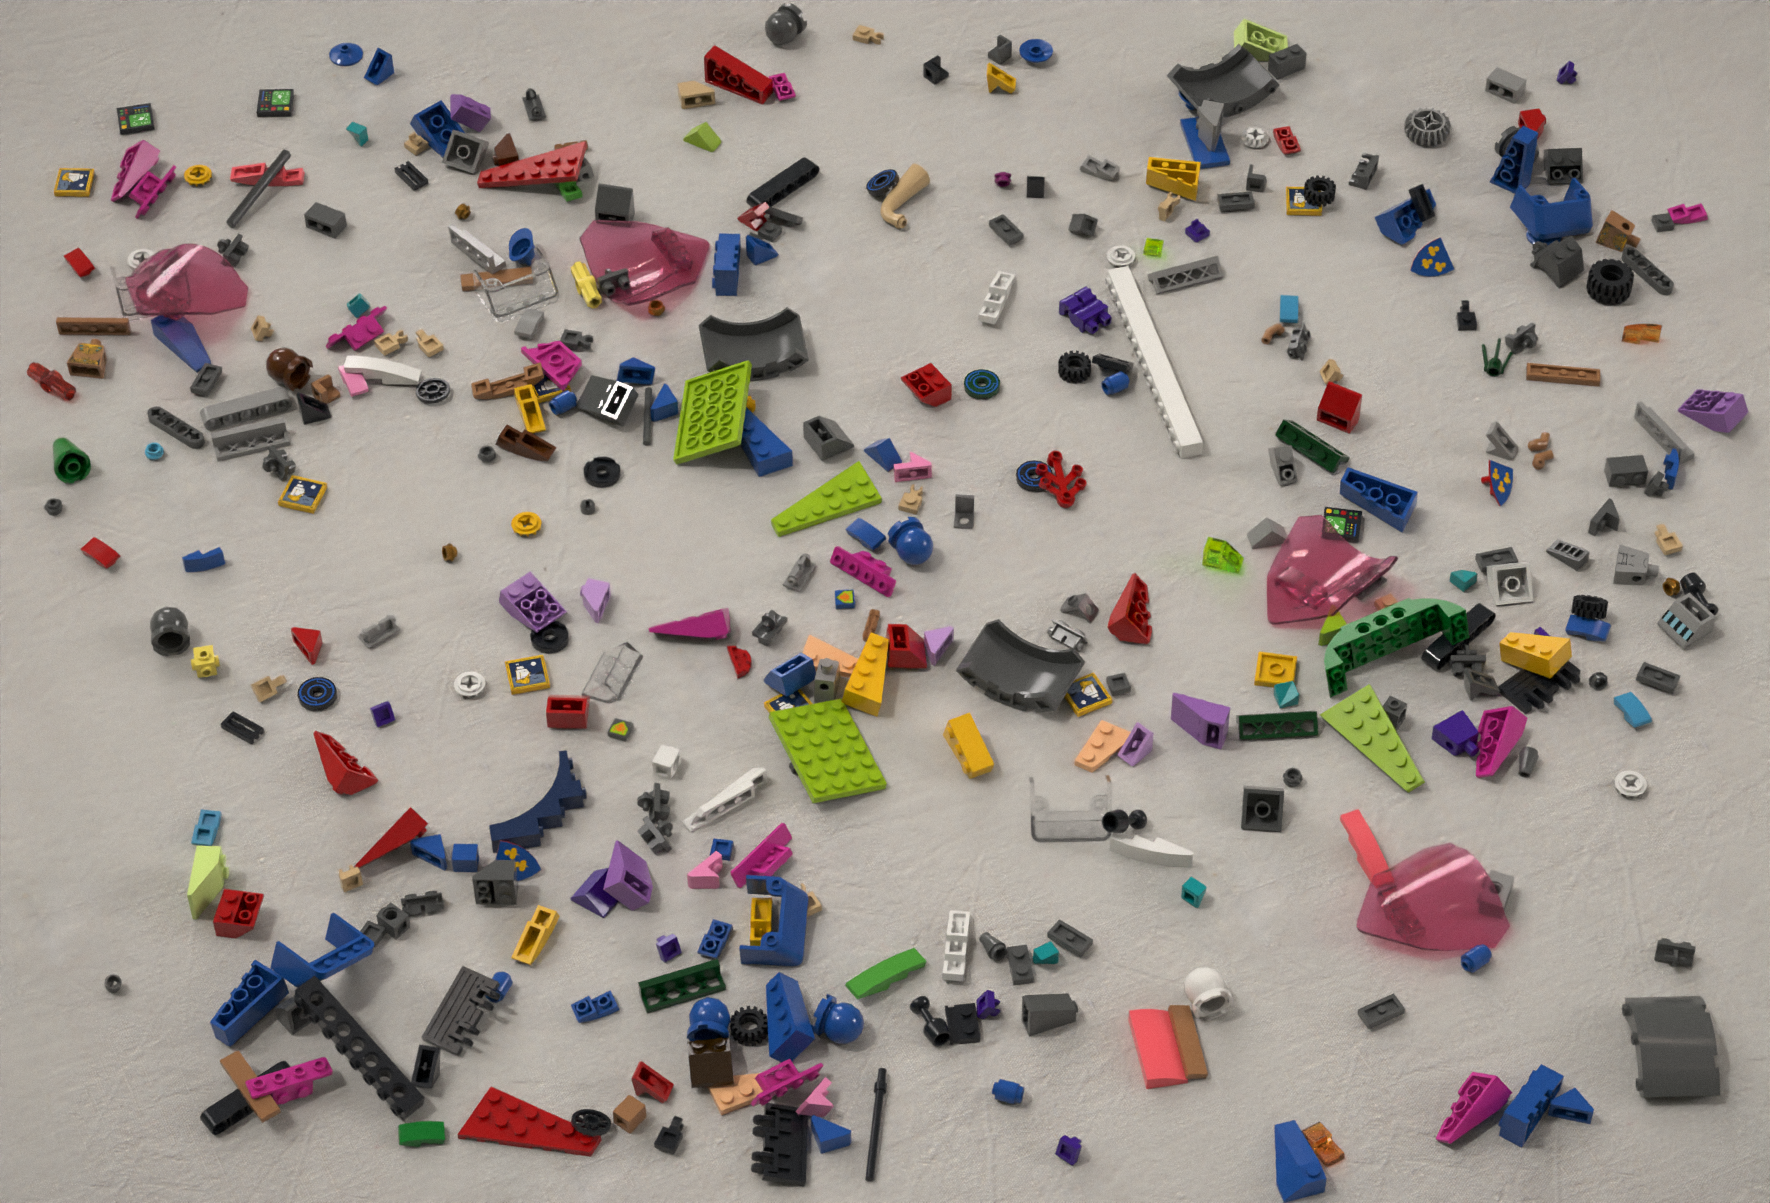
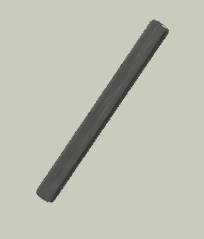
M284 149L230 215L226 221L229 227L234 228L289 160L291 154L288 150Z

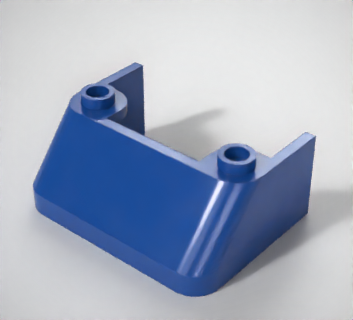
M1572 178L1564 201L1549 203L1544 196H1530L1522 185H1518L1510 205L1511 210L1538 239L1544 240L1589 233L1593 226L1590 194L1576 178Z
M746 875L748 894L771 895L782 898L778 932L764 934L761 938L760 946L740 945L741 964L798 966L804 958L808 910L807 893L781 877Z
M333 912L330 916L325 940L335 946V950L308 963L278 941L275 945L270 968L298 988L314 975L322 981L368 957L373 953L374 942Z

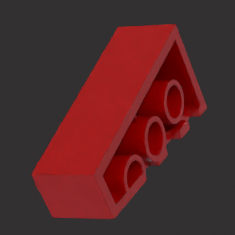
M716 45L704 55L706 83L762 105L773 94L772 79Z

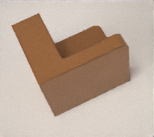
M329 374L311 383L313 397L319 401L328 404L341 397L340 392L333 386L332 377Z
M628 1095L613 1110L614 1124L629 1134L647 1117L646 1105L631 1095Z

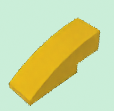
M532 384L514 388L515 400L525 429L532 434L546 431Z
M752 898L750 946H760L762 936L772 932V898Z
M540 905L537 906L531 921H527L511 957L512 959L531 966L560 917L557 911Z

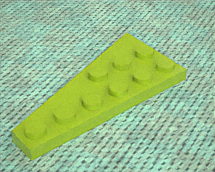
M858 461L772 518L771 525L777 536L781 537L882 503V498L862 464Z
M1370 684L1320 714L1323 719L1408 793L1425 783Z

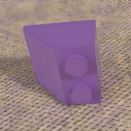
M452 94L450 96L451 119L481 132L491 120V108L462 94Z

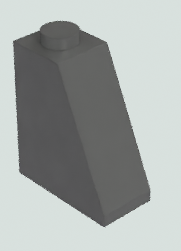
M1068 993L1022 996L1021 1021L1029 1036L1076 1022L1078 1006L1075 1000H1071Z

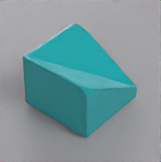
M353 121L346 127V130L353 135L361 147L368 141L367 127Z
M358 293L347 303L348 310L356 318L370 308L369 302L361 293Z
M1466 570L1453 571L1450 573L1449 582L1464 592L1476 583L1478 574Z
M1293 681L1274 686L1273 694L1279 708L1298 705L1299 693Z
M1191 876L1182 885L1181 898L1195 908H1198L1207 887Z
M1051 941L1033 950L1034 964H1057L1059 962V951Z

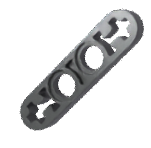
M1633 247L1623 249L1621 258L1624 263L1628 264V267H1631L1637 275L1659 294L1670 295L1672 293L1674 282L1637 249ZM1639 264H1642V265H1645L1646 267L1641 268V267H1639L1638 265H1639ZM1649 275H1656L1657 278H1652Z
M159 406L148 410L149 422L190 448L198 449L204 445V436L199 430ZM169 421L174 422L172 425H165ZM180 430H187L183 434L178 433Z

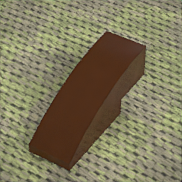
M508 424L498 436L495 444L516 455L548 462L557 448L525 429L523 432H520Z

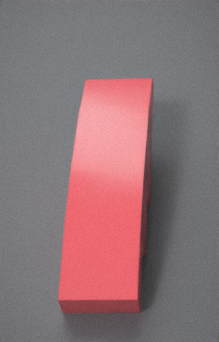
M266 163L232 167L230 180L231 182L255 185L269 167H267ZM283 166L268 186L303 185L305 172L303 168L286 170L285 166Z
M1359 809L1340 815V821L1349 834L1348 840L1357 853V861L1375 890L1393 884L1394 879L1386 860Z

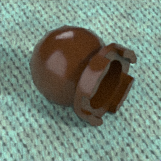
M282 347L275 349L266 360L268 375L274 381L284 383V386L291 391H294L296 388L302 389L311 377L309 371L310 367L313 368L312 361L305 356H299L290 348Z

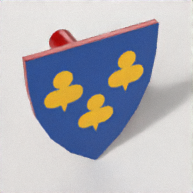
M1441 237L1431 241L1418 252L1413 260L1411 272L1423 276H1439L1454 270Z
M1489 460V476L1482 477L1481 482L1482 484L1490 483V495L1495 497L1499 506H1502L1510 495L1513 483V468Z
M500 840L495 860H515L518 881L529 878L542 870L537 860L529 851L517 844Z

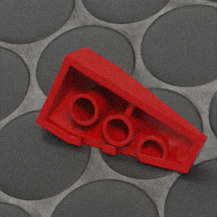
M1136 573L1130 577L1113 609L1107 628L1120 641L1148 644L1152 634V626L1148 625V619L1151 618V615L1146 607V604L1149 603L1148 587Z
M314 731L313 735L327 780L336 793L353 795L378 782L372 771L366 766H363V768L357 764L358 759L344 752L346 748L331 735Z
M410 807L356 863L354 868L358 867L360 869L411 842L412 839L416 837L421 838L428 831L425 828L428 823Z

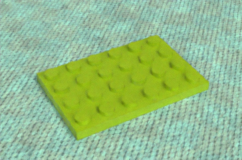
M749 360L685 380L673 457L676 465L741 445L752 364Z
M842 699L769 712L768 718L812 803L886 789L887 783L845 704L841 702Z

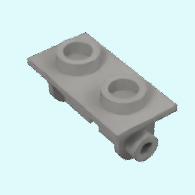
M804 553L798 558L783 586L801 591L816 566L815 563L811 562L809 554Z
M387 615L377 625L373 624L366 629H362V632L357 637L367 648H370L400 631V628L394 623L396 622L394 615Z
M1051 620L1054 626L1049 627L1047 631L1049 637L1059 642H1062L1067 637L1064 644L1075 650L1083 648L1084 644L1082 642L1088 644L1085 633L1081 630L1069 628V625L1062 620Z

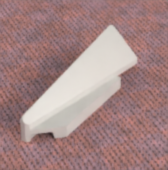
M752 768L705 805L699 807L697 811L683 820V824L690 832H693L754 798V789L767 783L766 769Z

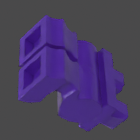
M1087 286L1075 292L1074 295L1071 294L1059 301V314L1065 315L1068 313L1071 323L1078 327L1082 333L1088 331L1090 334H1094L1099 329V323L1105 327L1111 324L1112 317L1108 313V306L1097 299L1096 295Z

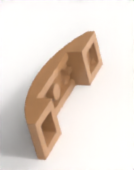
M541 362L523 367L524 373L490 383L489 378L471 383L474 399L507 397L514 395V388L530 384L534 386L544 378Z

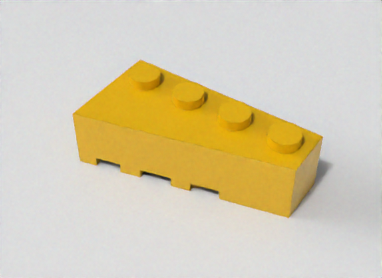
M872 632L870 633L846 685L842 703L878 717L882 702L889 639Z

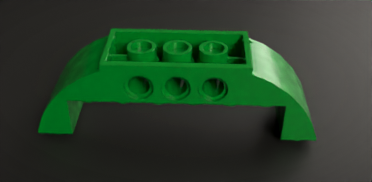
M1407 598L1340 627V631L1328 644L1324 656L1329 697L1331 698L1348 690L1346 672L1436 633L1442 632L1452 645L1469 638L1466 609L1446 600L1432 598L1411 600Z

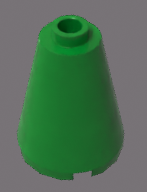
M62 437L55 440L52 447L54 472L57 478L69 484L79 479L80 481L85 479L91 470L89 456L67 438Z

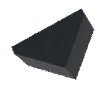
M1027 176L1026 198H1044L1045 177Z
M300 392L296 394L299 412L304 425L331 417L326 403Z
M419 1045L411 1080L415 1087L433 1088L440 1075L441 1049L439 1047Z

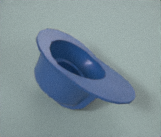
M522 228L517 230L509 240V258L511 261H517L520 264L530 266L537 250L533 243L531 230Z

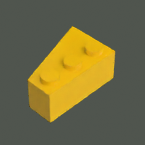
M1149 157L1146 184L1196 201L1201 162Z
M1510 632L1499 642L1501 661L1551 678L1572 657L1570 638Z
M970 712L948 720L943 736L960 762L963 772L968 775L969 779L991 772L994 762Z

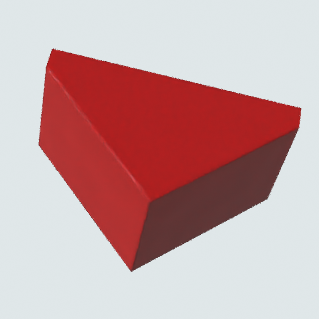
M298 627L291 628L293 642L310 664H315L323 643L321 631Z

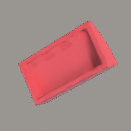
M1158 1009L1129 1010L1128 1021L1146 1089L1188 1083L1168 1011Z

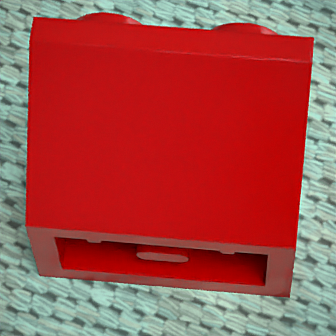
M932 363L901 377V381L921 402L937 407L951 400L952 384Z
M1329 381L1318 406L1316 420L1350 434L1360 418L1362 394Z
M888 624L885 637L889 639L887 651L888 667L927 669L924 639L907 624Z
M550 695L546 708L547 727L587 729L590 696Z
M224 889L213 920L216 936L236 939L253 930L264 894Z

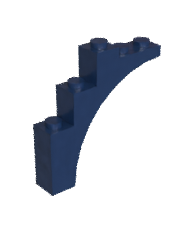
M567 750L559 751L557 776L552 787L542 800L515 818L489 825L493 853H497L500 840L517 844L524 849L541 846L540 838L544 837V829L563 827L562 819L566 818L565 810L584 808L583 799H587L585 787L581 788L580 780H576L575 773L570 772V770L574 769L572 757L568 758Z

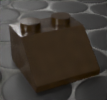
M729 1038L687 1042L691 1088L734 1084Z

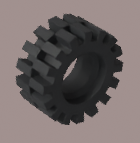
M1316 175V178L1312 176L1306 180L1304 199L1307 200L1308 204L1312 202V206L1318 204V207H1321V204H1323V207L1334 201L1336 184H1334L1333 180L1330 181L1329 177L1325 179L1323 175L1322 178Z
M1073 350L1069 354L1065 352L1064 356L1061 355L1058 361L1059 377H1062L1063 381L1067 379V383L1073 381V384H1077V381L1079 383H1082L1083 380L1086 381L1091 373V359L1084 352L1079 354L1077 350L1076 353H1073ZM1070 366H1079L1080 368H1070Z
M1576 595L1573 597L1571 612L1576 616L1579 615V617L1588 619H1604L1607 614L1608 601L1601 597L1597 598V596Z
M747 1006L746 1010L741 1007L740 1012L736 1010L734 1015L731 1016L730 1021L733 1039L735 1041L738 1040L740 1045L745 1042V1046H748L749 1043H752V1046H756V1041L759 1044L762 1043V1039L765 1040L766 1034H768L766 1013L763 1014L762 1009L758 1011L756 1006L753 1009ZM747 1022L757 1024V1027L752 1030L743 1029L741 1026Z

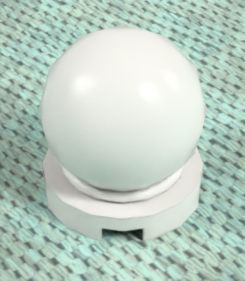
M1207 966L1191 971L1184 984L1185 995L1192 1003V1011L1197 1019L1205 1017L1206 1021L1224 1015L1226 1013L1225 1009L1229 1005L1233 1006L1234 1001L1231 993L1225 989L1223 977L1216 969Z

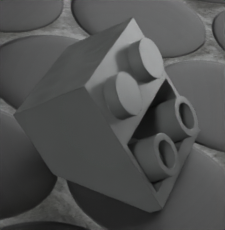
M1582 148L1544 150V170L1548 184L1571 183L1572 178H1576L1579 183H1583Z
M599 183L595 204L596 223L630 228L635 215L633 188Z
M817 416L803 422L804 439L822 461L854 447L852 441L836 421Z
M494 860L472 877L476 904H517L518 878L515 860Z

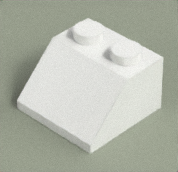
M1517 562L1486 566L1488 586L1495 605L1533 601L1530 563Z

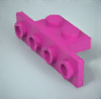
M175 165L172 166L162 180L148 171L132 190L129 197L141 205L135 218L138 219L141 214L145 216L150 208L149 204L156 202L159 197L157 194L164 192L168 181L172 182L176 176L174 173Z
M378 306L370 312L369 316L366 317L364 315L360 317L353 326L349 324L344 327L342 333L331 335L328 338L326 348L329 349L341 340L346 339L351 348L356 351L383 334L384 330L376 319L385 313L387 307L379 308Z
M839 546L834 548L830 559L831 564L886 597H891L896 580L889 576L892 568L888 567L884 561L873 558L866 551L851 554Z
M785 823L777 826L731 871L730 874L737 887L742 888L746 884V875L772 876L793 855L791 849L785 847L792 839Z
M321 1057L247 1080L245 1085L252 1099L270 1094L277 1105L285 1104L288 1101L313 1094V1081L332 1075L333 1070L327 1058Z
M788 1059L758 1074L755 1080L763 1092L754 1098L751 1105L753 1107L758 1104L763 1106L770 1102L772 1097L777 1096L779 1098L786 1094L788 1089L793 1088L795 1090L803 1085L804 1081H813L820 1075L819 1071L823 1068V1064L819 1063L799 1073L792 1061Z

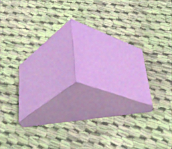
M949 626L924 632V646L931 665H936L953 642V627Z
M1137 722L1117 756L1131 766L1136 765L1152 751L1154 733Z

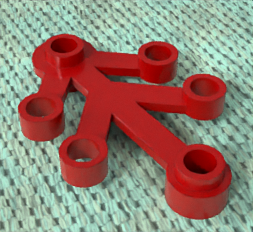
M1054 450L1049 453L1047 464L1054 467L1055 475L1047 471L1048 467L1043 463L1037 465L1035 472L1043 476L1040 479L1039 487L1055 495L1060 507L1069 508L1075 502L1074 496L1080 490L1085 489L1087 482L1083 478H1077L1074 487L1068 491L1067 485L1076 477L1081 476L1083 467L1078 464L1073 465L1071 472L1064 478L1061 466L1062 454ZM1051 482L1054 483L1055 485H1057V486L1059 487V489H1057V488H1055L1054 486L1050 485Z

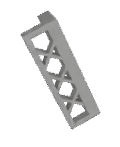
M453 224L448 226L451 243L488 272L494 274L506 267L504 259L466 230L461 231Z
M1214 256L1147 274L1149 281L1153 280L1157 294L1223 276L1219 257ZM1215 264L1217 274L1211 275L1206 272L1210 265ZM1197 269L1202 272L1199 279H1194L1190 276L1192 270ZM1180 273L1185 276L1181 284L1173 280L1176 274ZM1165 278L1169 282L1165 288L1160 289L1158 279Z
M1642 401L1637 403L1634 419L1669 455L1673 448L1677 449L1679 465L1694 458L1695 453L1651 407H1647Z
M284 417L211 433L217 461L267 451L268 446L280 448L290 445ZM284 436L285 440L281 441L274 440L276 437ZM258 441L266 442L264 445L256 444ZM240 445H247L246 449H239L238 447ZM228 449L229 451L228 453L220 454L219 450Z

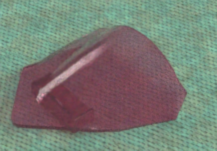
M593 220L579 238L588 266L596 282L598 277L605 275V269L610 268L612 272L627 268L630 288L627 290H622L620 287L616 288L613 295L607 296L612 301L623 303L627 306L650 302L681 287L695 284L710 245L705 239L674 231L669 227L664 228L637 221Z
M181 244L173 248L162 249L144 259L131 275L125 278L134 308L138 314L143 316L163 315L173 320H179L184 315H213L243 308L246 305L248 286L240 279L236 270L220 254L198 244Z
M1322 515L1300 516L1277 553L1267 575L1268 622L1273 625L1334 616L1352 598L1388 572L1396 563L1398 557L1389 556L1382 559L1370 557L1350 545Z
M1450 842L1424 848L1393 867L1375 874L1366 893L1356 927L1363 934L1421 950L1454 951L1472 949L1476 945L1481 944L1486 945L1488 948H1495L1510 925L1499 895L1483 866L1469 851L1462 847H1457Z

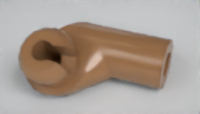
M1280 323L1272 325L1265 330L1261 341L1264 344H1269L1273 335L1276 333L1278 336H1281L1285 328Z
M1542 432L1540 439L1529 441V450H1545L1548 446L1550 434Z
M1552 450L1535 454L1532 461L1533 467L1537 470L1542 469L1545 461L1554 458Z

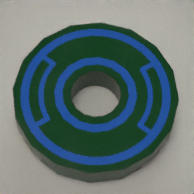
M978 369L967 374L964 379V389L970 397L975 399L986 397V399H989L999 392L1000 380L994 372ZM984 383V384H986V385H985V386H979L978 384Z

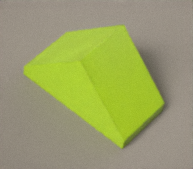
M707 122L692 128L683 138L684 142L712 153L721 144V139Z
M1332 606L1320 631L1318 643L1320 646L1329 644L1332 638L1340 631V627L1347 624L1335 606Z

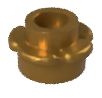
M462 203L457 207L455 214L459 220L469 217L471 214L469 205L467 206Z
M653 300L649 303V314L660 316L665 311L662 301Z
M450 543L443 546V559L453 562L455 557H457V548Z
M1667 578L1662 585L1664 592L1669 596L1677 595L1680 592V583L1674 578Z

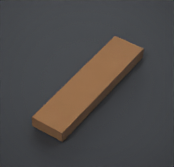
M531 267L499 270L494 274L487 271L460 275L462 291L533 283Z
M57 317L56 319L59 334H131L129 318Z
M1527 363L1526 380L1599 387L1600 369Z
M1170 1005L1168 1013L1186 1079H1206L1208 1072L1190 1006Z
M239 1050L220 1060L221 1066L262 1123L281 1113L280 1108L270 1094L256 1099L251 1098L245 1082L257 1078V1076Z

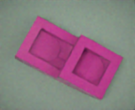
M1702 203L1687 208L1685 204H1681L1667 209L1673 223L1689 224L1708 220Z

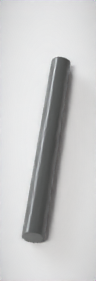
M650 387L645 389L643 445L645 446L650 445L651 436L650 408L652 406V388Z

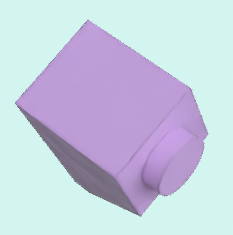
M588 578L586 584L581 587L580 596H582L583 605L594 622L599 623L611 596L610 583Z

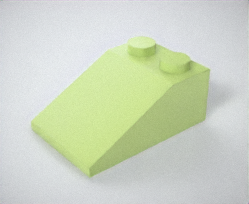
M1243 19L1234 30V48L1240 44L1257 61H1269L1270 54L1288 47L1286 35Z
M221 846L196 847L187 892L193 919H198L222 890L225 879L229 877V868L226 867V855H223Z

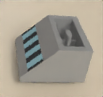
M1688 593L1670 606L1657 625L1682 648H1685L1712 632L1716 616L1693 595Z

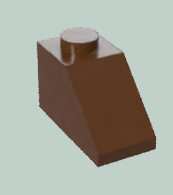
M508 133L494 148L495 156H492L494 166H501L519 160L511 134Z

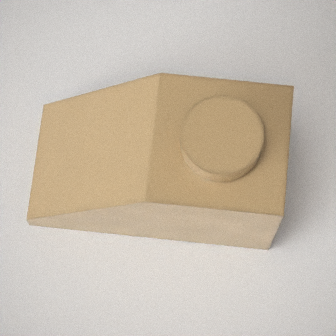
M696 81L677 83L678 97L682 109L715 104V91L713 88Z

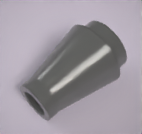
M1524 747L1519 752L1518 774L1521 777H1530L1539 758L1538 751L1535 748Z
M985 932L980 936L979 941L984 946L990 959L998 961L1005 957L1007 949L1003 942L993 937L989 932Z

